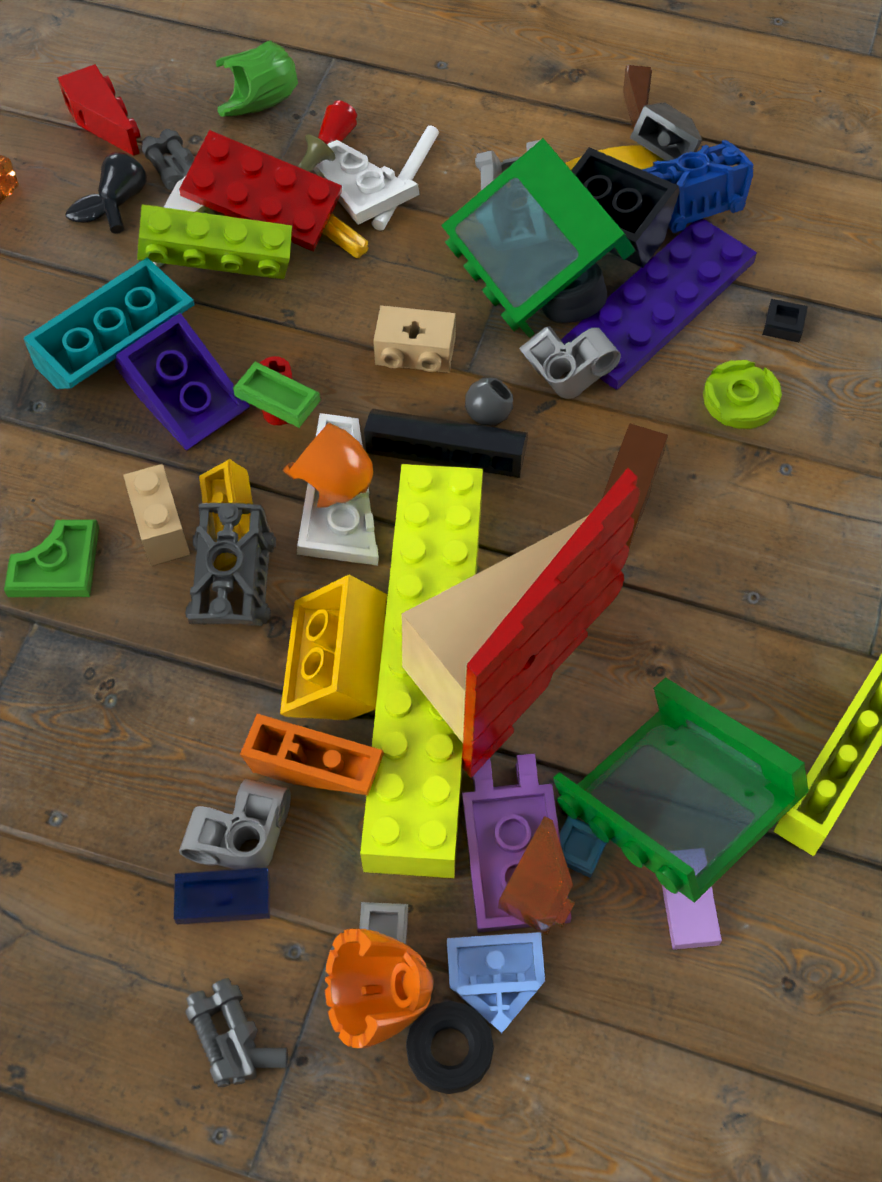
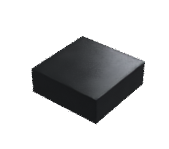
M771 299L762 335L799 343L803 333L808 306Z

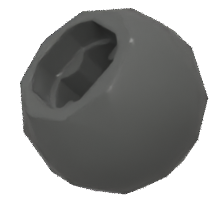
M483 377L472 383L465 395V408L468 415L477 424L496 426L507 420L513 410V394L497 378Z

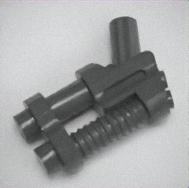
M165 129L161 132L160 138L145 137L142 141V152L160 174L165 187L173 191L176 183L188 173L194 161V156L189 149L183 148V140L178 132ZM165 153H170V154H172L171 156H168V155L163 156Z
M229 978L219 980L212 985L214 995L207 998L204 991H198L186 998L189 1007L185 1010L189 1023L195 1026L197 1035H199L201 1044H203L202 1048L205 1049L206 1057H208L210 1066H212L210 1074L218 1087H227L230 1084H243L245 1080L255 1079L257 1077L255 1068H287V1047L256 1048L254 1039L258 1029L254 1021L247 1020L240 1001L243 999L242 992L238 985H232ZM219 1011H222L230 1031L222 1035L217 1033L213 1020H211V1017Z

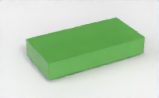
M256 361L233 387L235 397L300 428L321 401L319 392Z

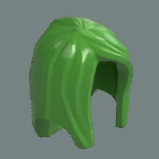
M271 40L257 48L216 60V67L224 65V68H230L234 75L233 94L227 102L218 106V113L222 117L254 113L273 107L289 98L298 84L293 59L289 57L281 45Z

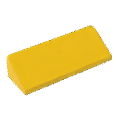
M231 459L199 476L202 503L253 504L248 472ZM212 512L217 542V533L224 529V525L220 522L218 513ZM251 513L242 514L240 522L233 527V532L238 534V541L249 531ZM222 553L215 559L214 568L219 571H228L235 566L237 557L232 553Z

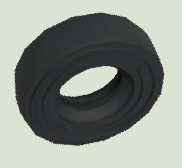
M448 1001L433 1004L412 1023L408 1032L406 1050L408 1064L417 1080L431 1090L452 1094L467 1091L482 1080L490 1068L494 1045L491 1029L481 1014L466 1004ZM444 1029L458 1030L468 1040V1055L458 1065H442L435 1060L431 1053L432 1039L438 1032Z

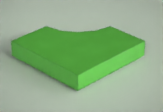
M56 520L52 532L40 545L27 552L10 554L4 587L7 597H90L99 534L97 520Z

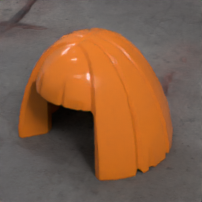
M359 928L346 929L344 933H340L335 938L332 944L335 949L330 950L325 971L329 976L325 977V982L328 984V987L325 989L326 1005L331 1007L328 1011L331 1025L335 1032H340L339 1039L348 1047L352 1046V1048H367L379 1044L404 1030L427 1009L433 990V975L422 957L410 946L385 934Z

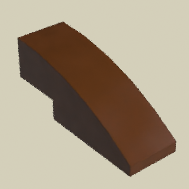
M629 423L603 494L604 497L627 468L638 477L636 486L640 490V495L636 508L631 514V517L634 519V527L626 543L629 549L649 499L652 484L663 458L668 438L667 434Z

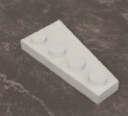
M320 413L316 436L328 423H331L346 430L362 445L359 418ZM308 483L297 543V555L378 566L379 555L375 542V527L369 501V487L366 493H360L345 504L336 503L327 508H317L319 492Z

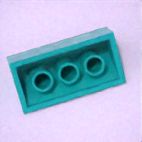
M147 257L23 339L34 367L56 389H71L114 360L116 354L175 315L184 313L195 304L194 300Z

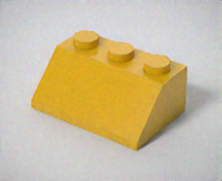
M349 574L295 600L280 710L281 715L296 718L349 720L376 709L386 615V593Z

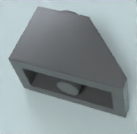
M665 102L645 105L630 137L665 161L676 159L684 153L697 152L702 142V138L693 120Z

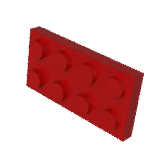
M209 130L179 191L181 197L229 217L292 225L291 243L314 252L342 193V185Z

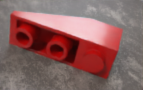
M96 64L57 77L65 105L78 126L132 156L140 154L136 139L141 138L139 128L133 117L127 118L128 112L120 96L115 98V90L108 75L103 77Z

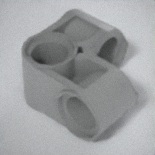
M548 326L519 348L538 374H542L556 394L565 399L579 396L600 377L611 372L621 358L620 352L600 328L588 329L572 342L564 345L553 329ZM570 371L567 377L560 379L564 373Z
M245 779L239 787L233 814L224 813L210 807H195L179 853L185 858L200 864L219 865L247 873H256L263 870L273 858L281 827H283L288 816L291 802L290 788ZM250 839L259 840L257 847L252 851H239L245 841Z

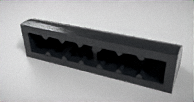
M372 409L370 411L364 429L367 454L448 467L480 468L485 473L520 478L528 441L527 432L380 409Z

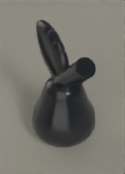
M115 152L107 155L101 166L99 194L87 195L75 201L66 211V218L73 222L86 223L106 214L110 231L114 234L123 232L124 225L118 206L143 189L147 181V175L143 166L136 159L125 153Z

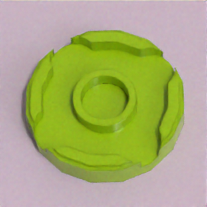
M731 360L718 365L707 378L703 390L704 405L711 416L722 424L737 429H754L767 424L776 415L782 397L780 382L773 372L765 367L763 370L755 367V362L748 360Z

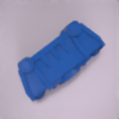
M723 140L722 144L710 148L708 145H703L702 149L698 152L684 153L670 161L657 160L653 162L652 167L643 169V171L679 186V195L668 227L673 233L684 230L688 223L727 210L732 213L743 210L753 178V163L735 145L727 140Z

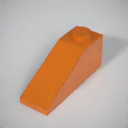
M257 714L240 755L253 773L293 785L368 795L384 752L371 746Z

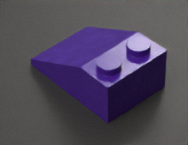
M181 313L175 315L116 354V369L137 397L186 451L250 407L246 401L235 397L234 384Z

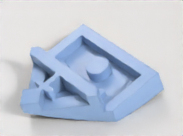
M541 932L447 938L450 989L502 1034L545 982Z

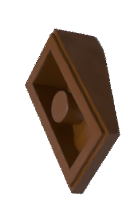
M628 65L625 68L623 93L633 130L643 107L648 105L652 76L651 67Z

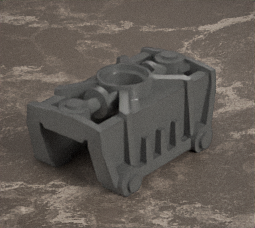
M200 503L199 527L196 528L195 535H193V546L197 554L194 585L190 589L192 601H189L188 606H186V618H188L189 624H243L247 626H263V624H267L271 617V609L268 603H265L269 553H273L274 548H276V537H274L273 532H270L263 507L261 505L243 503ZM212 512L218 513L220 522L224 525V529L217 533V542ZM251 513L249 531L238 541V534L233 532V527L240 522L242 514ZM222 553H232L237 557L235 566L228 571H219L214 568L215 559ZM234 581L244 592L242 615L233 614L232 606L227 600V593L233 592ZM213 583L212 590L218 592V595L209 606L210 588Z

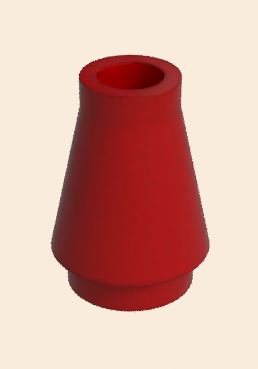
M339 100L327 106L318 138L326 144L336 140L342 142L357 125V112L348 103Z

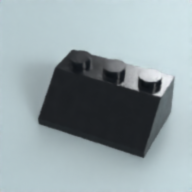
M589 147L571 171L625 233L636 250L625 260L644 268L665 239L679 195V186ZM614 248L611 251H609L610 253L620 257L619 254L614 250Z

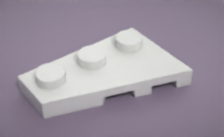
M338 140L327 144L334 152L335 160H324L313 169L318 176L342 185V193L338 201L358 225L420 195L416 182L410 179L403 181L395 177V172L386 166L382 168L368 162L366 155Z

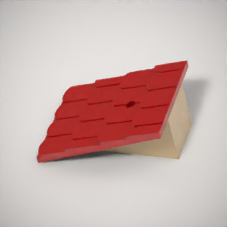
M629 468L625 470L588 516L402 613V667L463 743L462 768L470 778L478 772L487 760L514 733L512 725L545 691L556 669L588 637L586 629L618 596L624 581V573L621 570L629 555V547L626 543L634 527V519L631 517V514L636 508L640 495V490L636 486L638 477Z

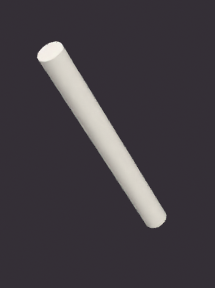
M427 126L400 172L399 179L403 181L413 180L439 134L436 127ZM397 206L375 216L372 226L376 230L383 231Z

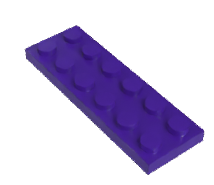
M705 219L694 221L650 259L644 268L641 267L607 298L601 310L593 316L582 320L561 341L565 345L568 342H572L588 329L600 328L621 354L617 366L608 374L600 377V379L615 390H618L755 262L757 252Z

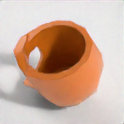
M328 423L296 462H290L282 471L293 480L300 478L315 487L319 492L317 508H327L336 503L345 504L360 493H366L373 477V464L359 441L346 430Z

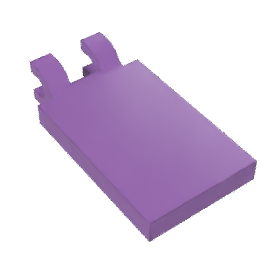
M535 753L517 755V763L515 765L517 785L493 787L491 761L489 758L472 777L475 792L462 793L478 933L571 922L552 784L539 785Z

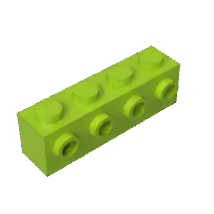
M142 204L137 260H144L148 257L152 262L284 279L290 260L292 225Z

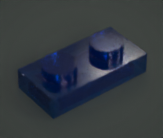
M268 868L175 874L174 921L177 925L270 919V872Z

